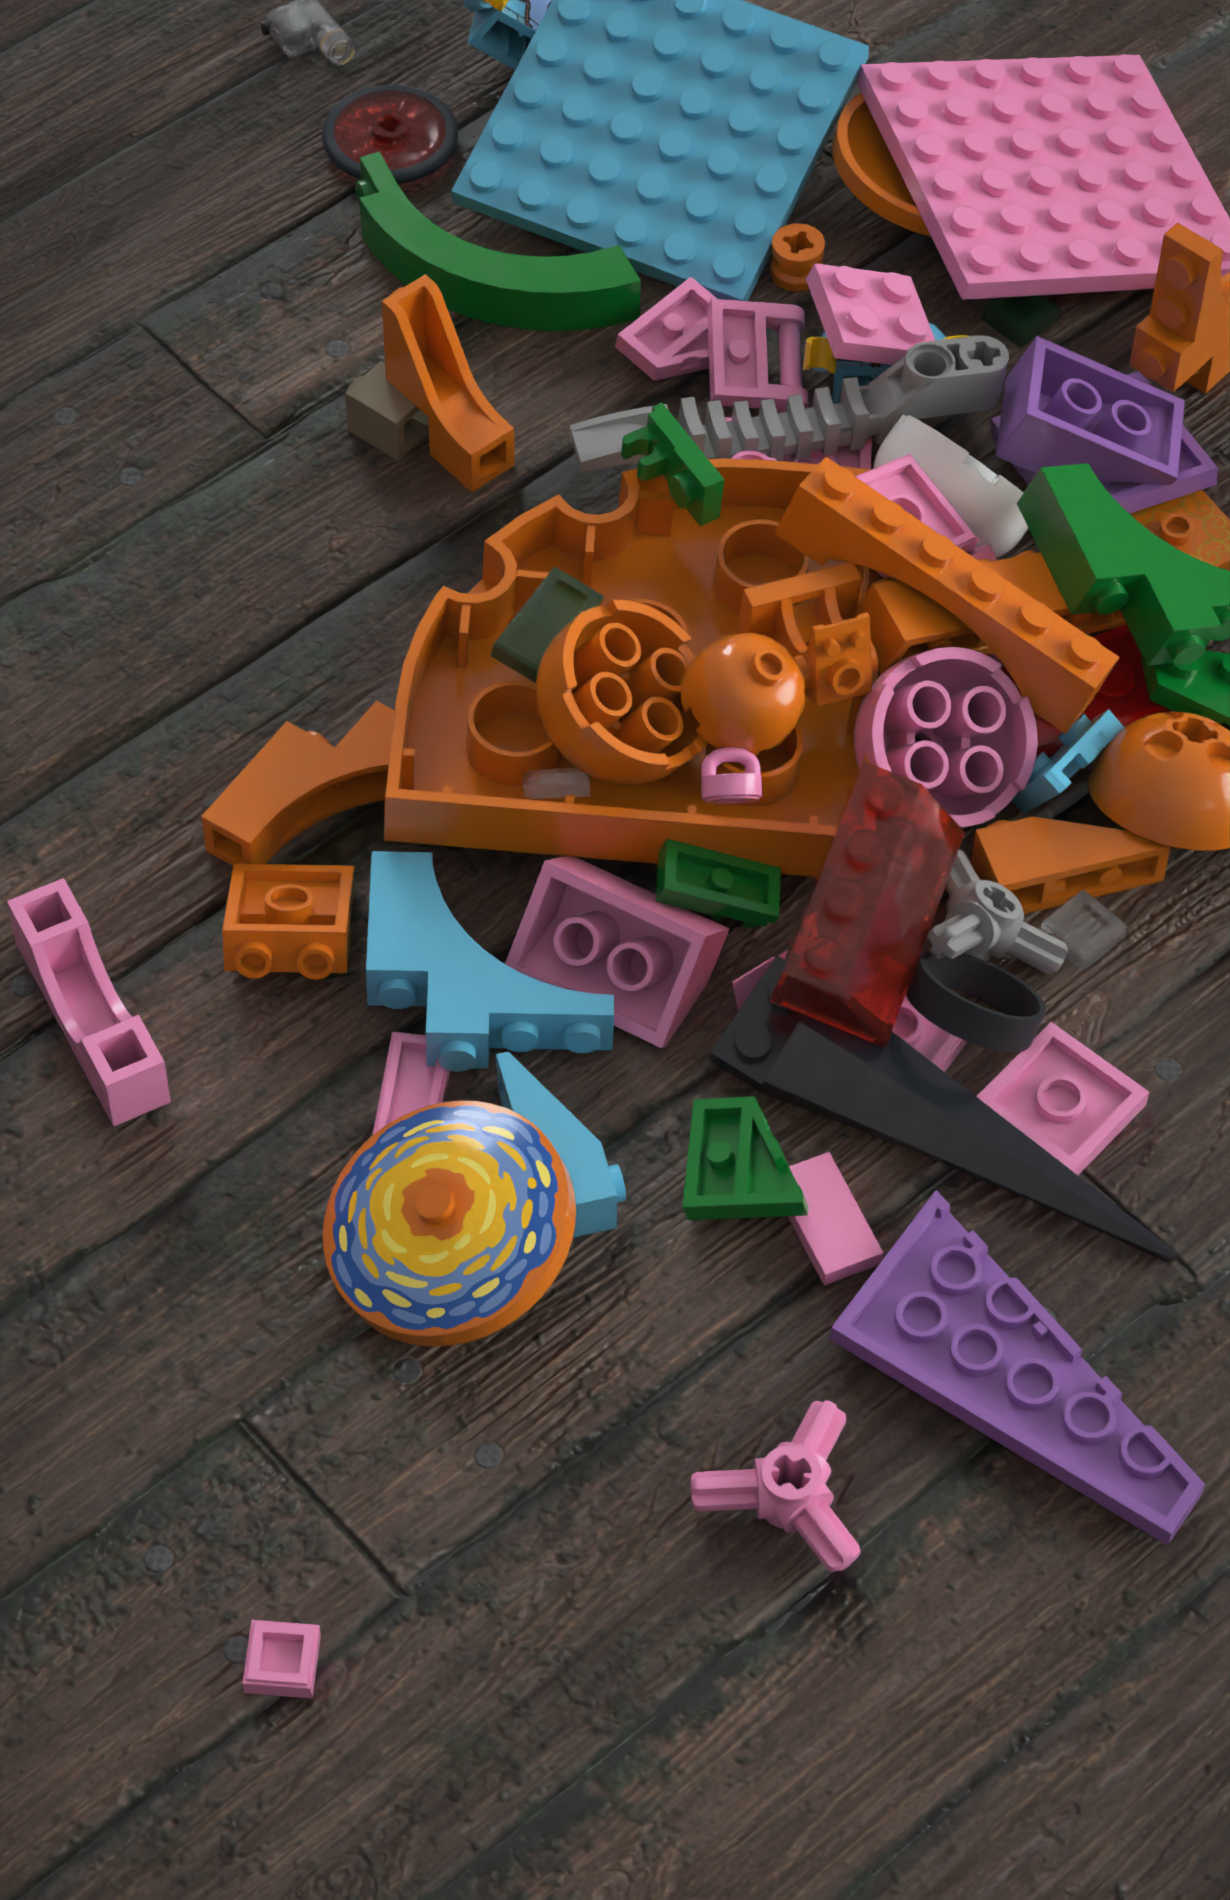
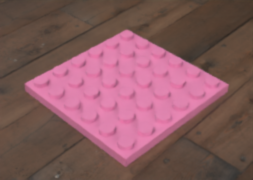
M1122 54L1117 56L1031 57L1027 59L861 64L856 83L962 300L1154 289L1164 234L1177 222L1222 248L1221 277L1230 272V218L1140 55Z

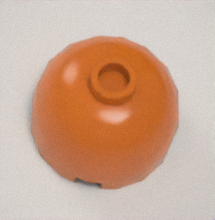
M752 632L725 635L701 651L690 663L681 680V702L685 713L691 707L694 717L700 723L695 730L706 742L717 749L724 747L744 748L757 756L762 750L771 748L773 750L792 732L805 707V682L796 659L786 647L772 638Z

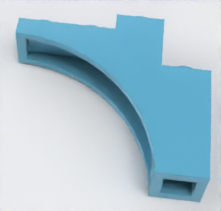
M372 851L366 958L367 1005L386 1006L392 1009H404L410 1006L427 1007L426 1066H436L438 1059L440 1066L449 1071L460 1072L471 1068L488 1069L489 1048H503L514 1052H527L533 1049L570 1050L576 1053L612 1050L614 995L580 992L541 982L516 971L484 950L465 932L445 903L436 881L432 852Z

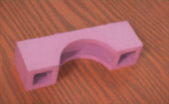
M62 878L8 900L7 905L16 945L113 1127L170 1103L171 1098L165 1061L140 1016L132 1017L117 995L98 953L89 923L65 879Z

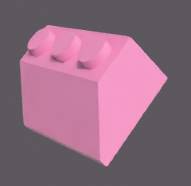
M563 856L544 861L505 964L536 980L564 989L614 995V1026L660 1048H664L707 986L729 928L688 909L656 902V894L577 857Z

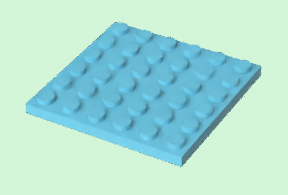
M552 0L451 190L452 201L460 206L586 253L620 245L634 270L677 287L692 277L717 299L748 301L772 254L773 235L778 229L786 225L857 82L861 64H866L868 60L869 46L743 0Z

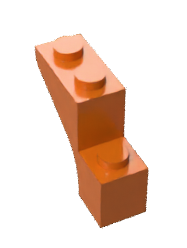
M425 274L407 286L396 289L389 297L382 300L386 380L428 416L430 455L465 487L474 492L515 466L514 427L492 407L475 382L437 284Z

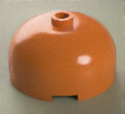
M614 599L607 605L582 611L553 638L545 650L539 665L536 680V699L539 715L549 738L570 763L582 772L604 782L618 785H640L660 780L675 772L708 744L695 730L700 723L694 717L691 707L685 713L681 702V680L690 663L695 659V656L686 645L692 638L671 618L650 606L630 600Z

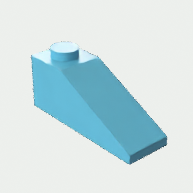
M509 1052L496 1054L497 1089L502 1107L522 1115L539 1128L552 1143L567 1167L572 1180L576 1201V1222L573 1238L617 1228V1203L626 1201V1190L619 1165L608 1166L602 1143Z

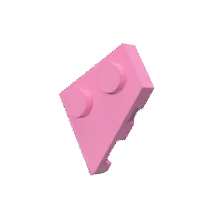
M690 277L621 331L617 336L615 348L654 381L709 369L707 309L711 299L717 298Z

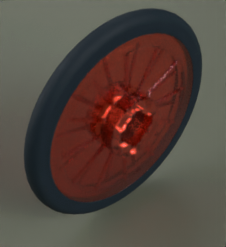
M378 85L354 92L336 104L324 122L322 140L325 151L332 162L345 173L360 180V157L380 152L397 184L426 177L448 161L457 145L458 126L451 110L434 95L405 85Z

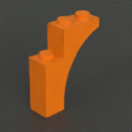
M376 700L336 747L332 746L319 733L314 731L306 732L286 721L201 816L205 850L232 866L234 864H266L284 845L317 822L359 805L385 800L395 710Z

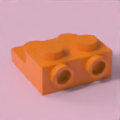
M234 864L222 929L224 971H238L243 976L253 979L261 978L269 972H300L304 977L313 980L323 979L330 973H347L351 946V913L355 888L354 866Z

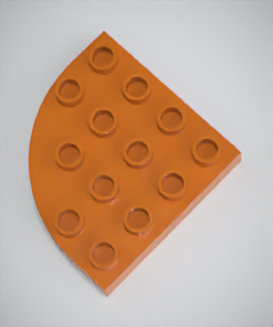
M708 459L725 480L720 518L702 526H699L686 508H680L676 505L670 495L668 482L663 475L648 481H642L637 476L636 468L622 472L619 506L612 512L600 515L585 514L573 509L559 494L521 514L485 540L482 580L467 594L459 593L445 586L439 590L420 621L404 660L395 704L385 793L384 841L658 864L659 851L665 841L670 839L780 867L781 874L866 881L875 839L876 770L864 751L862 768L859 772L855 759L853 738L856 716L865 694L819 707L805 695V707L792 732L773 750L772 748L762 750L756 756L759 760L762 777V797L759 798V801L722 805L707 804L701 798V766L704 758L717 749L713 745L708 743L698 754L679 769L660 780L640 785H618L604 782L582 772L559 752L542 724L536 699L537 673L545 650L553 638L582 611L607 605L614 599L630 600L650 606L671 618L692 638L686 645L696 658L701 651L723 636L740 634L737 626L743 589L848 563L829 559L821 566L774 534L798 486L819 464L754 459ZM843 467L852 472L855 476L872 470L866 468ZM854 564L862 578L857 610L865 597V591L874 582L880 580V574L871 568ZM816 598L792 604V606L814 601ZM878 669L875 673H872V684L878 678ZM738 762L721 763L716 767V775L745 773V766Z

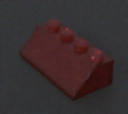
M864 761L849 790L769 998V1001L883 1047H886L965 834L962 828L922 784Z

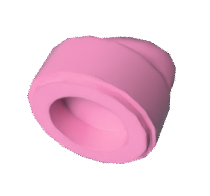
M724 747L714 750L704 758L701 766V798L705 803L719 805L757 802L762 797L760 764L753 753L744 748ZM725 762H738L745 766V773L716 775V767Z

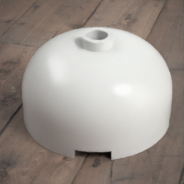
M903 414L879 447L873 469L911 454L979 539L975 546L990 544L996 558L1012 550L1029 529L1017 506V502L1023 495V492L1003 476L998 475L997 477L993 471L970 456L968 451L930 426L910 415L906 417Z

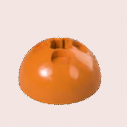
M1157 713L1143 717L1124 727L1098 754L1088 777L1089 793L1099 809L1118 825L1138 836L1171 847L1200 851L1230 848V731L1207 717L1193 713Z

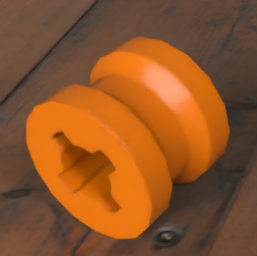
M800 223L788 224L776 231L772 239L771 251L773 258L770 265V275L772 281L778 287L793 292L810 290L806 278L815 263L823 264L822 258L825 250L823 234L810 225Z

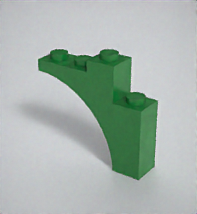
M1089 463L1041 467L1017 502V506L1071 615L1092 612L1105 615L1120 610L1148 666L1174 663L1177 666L1190 664L1205 653L1206 646L1211 639L1213 641H1223L1230 638V571L1210 565L1178 550L1145 528L1111 496L1094 474Z

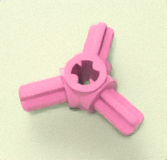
M815 1401L810 1405L792 1441L778 1444L777 1448L772 1450L765 1458H755L754 1469L704 1471L692 1474L690 1488L691 1502L694 1510L707 1512L756 1509L758 1519H766L770 1524L784 1529L787 1533L798 1531L828 1571H843L858 1558L861 1552L858 1543L830 1508L834 1495L826 1486V1482L831 1475V1468L826 1460L846 1423V1414L831 1401Z

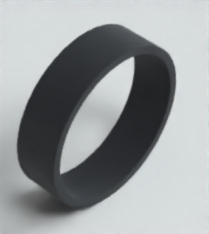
M930 950L924 952L906 988L908 1001L931 1023L962 1040L996 1051L1021 1052L1027 1050L1031 1046L1046 1014L1044 1001L1022 980L994 964L965 954H961L954 959L947 956L937 959L930 953ZM947 987L973 995L993 1005L1005 1014L979 1006L959 996Z

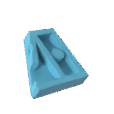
M1110 710L1105 711L1092 720H1089L1085 714H1082L1067 734L1061 732L1058 735L1059 740L1064 745L1050 758L1044 751L1036 756L1034 768L1024 790L1018 791L1012 801L1025 814L1059 795L1071 784L1069 778L1080 768L1083 769L1089 765L1124 726Z

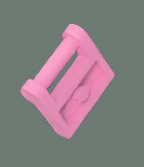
M711 299L707 309L710 401L721 400L722 406L733 407L734 402L748 401L749 408L760 409L761 400L774 398L777 412L781 413L786 411L788 395L801 394L804 408H809L808 391L802 387L800 332L805 329L804 310L792 304ZM766 328L773 329L774 332L778 333L781 385L768 384Z

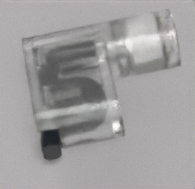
M295 0L270 11L266 16L268 20L261 22L263 35L269 34L283 53L289 57L298 56L318 47L333 65L341 66L348 63L356 52L355 43L318 0Z

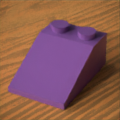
M1036 336L1005 380L995 456L1036 474L1041 467L1089 463L1099 481L1173 485L1178 478L1185 400Z

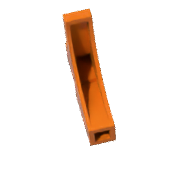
M1178 222L1164 234L1150 314L1136 326L1129 365L1146 378L1156 381L1173 393L1184 382H1187L1206 394L1230 372V272L1221 277L1222 248Z

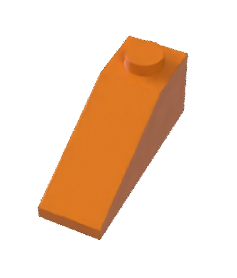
M1032 816L1015 821L1001 820L985 828L977 829L971 865L980 880L993 881L1010 890L1020 901L1024 914L1161 882L1164 880L1171 846L1148 840L1127 830Z

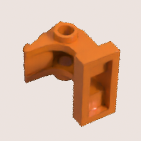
M851 562L743 589L737 626L739 632H752L768 636L786 647L798 662L803 674L805 695L817 707L870 693L872 690V673H875L878 669L876 650L871 642L870 616L868 612L856 615V618L843 621L844 619L851 618L856 611L862 582L856 566ZM816 598L814 601L792 606V604Z

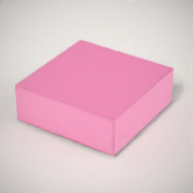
M251 1620L242 1682L244 1693L312 1699L321 1637L320 1625Z

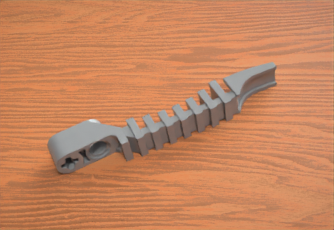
M969 336L922 342L908 349L906 356L872 380L869 385L859 386L857 377L844 378L840 402L836 404L832 402L829 387L815 388L812 408H804L801 394L788 395L785 412L777 413L774 398L765 399L760 402L759 415L751 417L748 401L734 402L731 421H726L721 400L708 401L705 423L702 425L695 397L681 398L678 423L708 459H732L734 455L742 451H757L765 454L767 457L775 458L777 461H783V456L792 454L795 455L796 460L810 458V452L821 450L823 455L837 454V448L846 445L849 446L850 451L864 449L865 441L873 435L877 445L882 444L903 414L906 417L910 415L916 419L978 412L993 408L998 404L1001 397L1009 362V352L1002 342L989 336ZM653 406L612 413L570 425L569 437L574 445L579 471L584 472L623 464H638V460L645 457V455H635L624 460L621 456L622 438L624 435L647 425L648 413L652 412Z

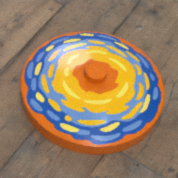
M461 1100L442 1102L414 1110L387 1124L371 1136L356 1151L340 1173L328 1200L323 1224V1250L329 1274L337 1290L354 1312L372 1328L392 1339L419 1346L437 1347L467 1343L486 1337L501 1330L526 1313L544 1295L559 1274L567 1258L575 1230L576 1201L572 1180L563 1160L544 1133L531 1121L510 1109L492 1103Z

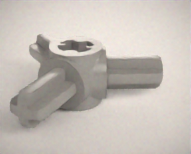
M952 849L948 854L938 856L935 861V867L950 898L946 905L947 915L945 921L933 927L927 936L933 944L930 953L935 958L941 959L947 956L954 959L961 954L988 961L991 957L1001 959L1008 953L1045 973L1057 972L1066 958L1068 946L1065 942L1023 922L1024 911L1022 905L1010 890L996 882L980 880L964 851Z

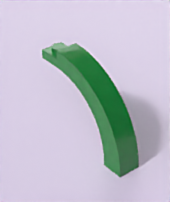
M380 152L360 157L361 180L355 182V191L360 205L362 238L384 267L406 286L426 274L439 287L448 310L476 320L527 330H586L613 326L637 320L640 317L641 280L620 245L590 253L542 257L503 253L466 242L432 223L413 206L397 184Z

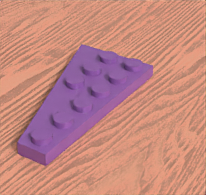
M935 1190L831 1327L830 1340L1168 1546L1200 1499L1205 1483L1152 1425L1144 1426L1121 1401L1122 1393L1107 1376L1101 1379L1081 1357L1082 1349L1017 1278H1009L987 1254L988 1246L973 1230L969 1233L949 1212L950 1204Z

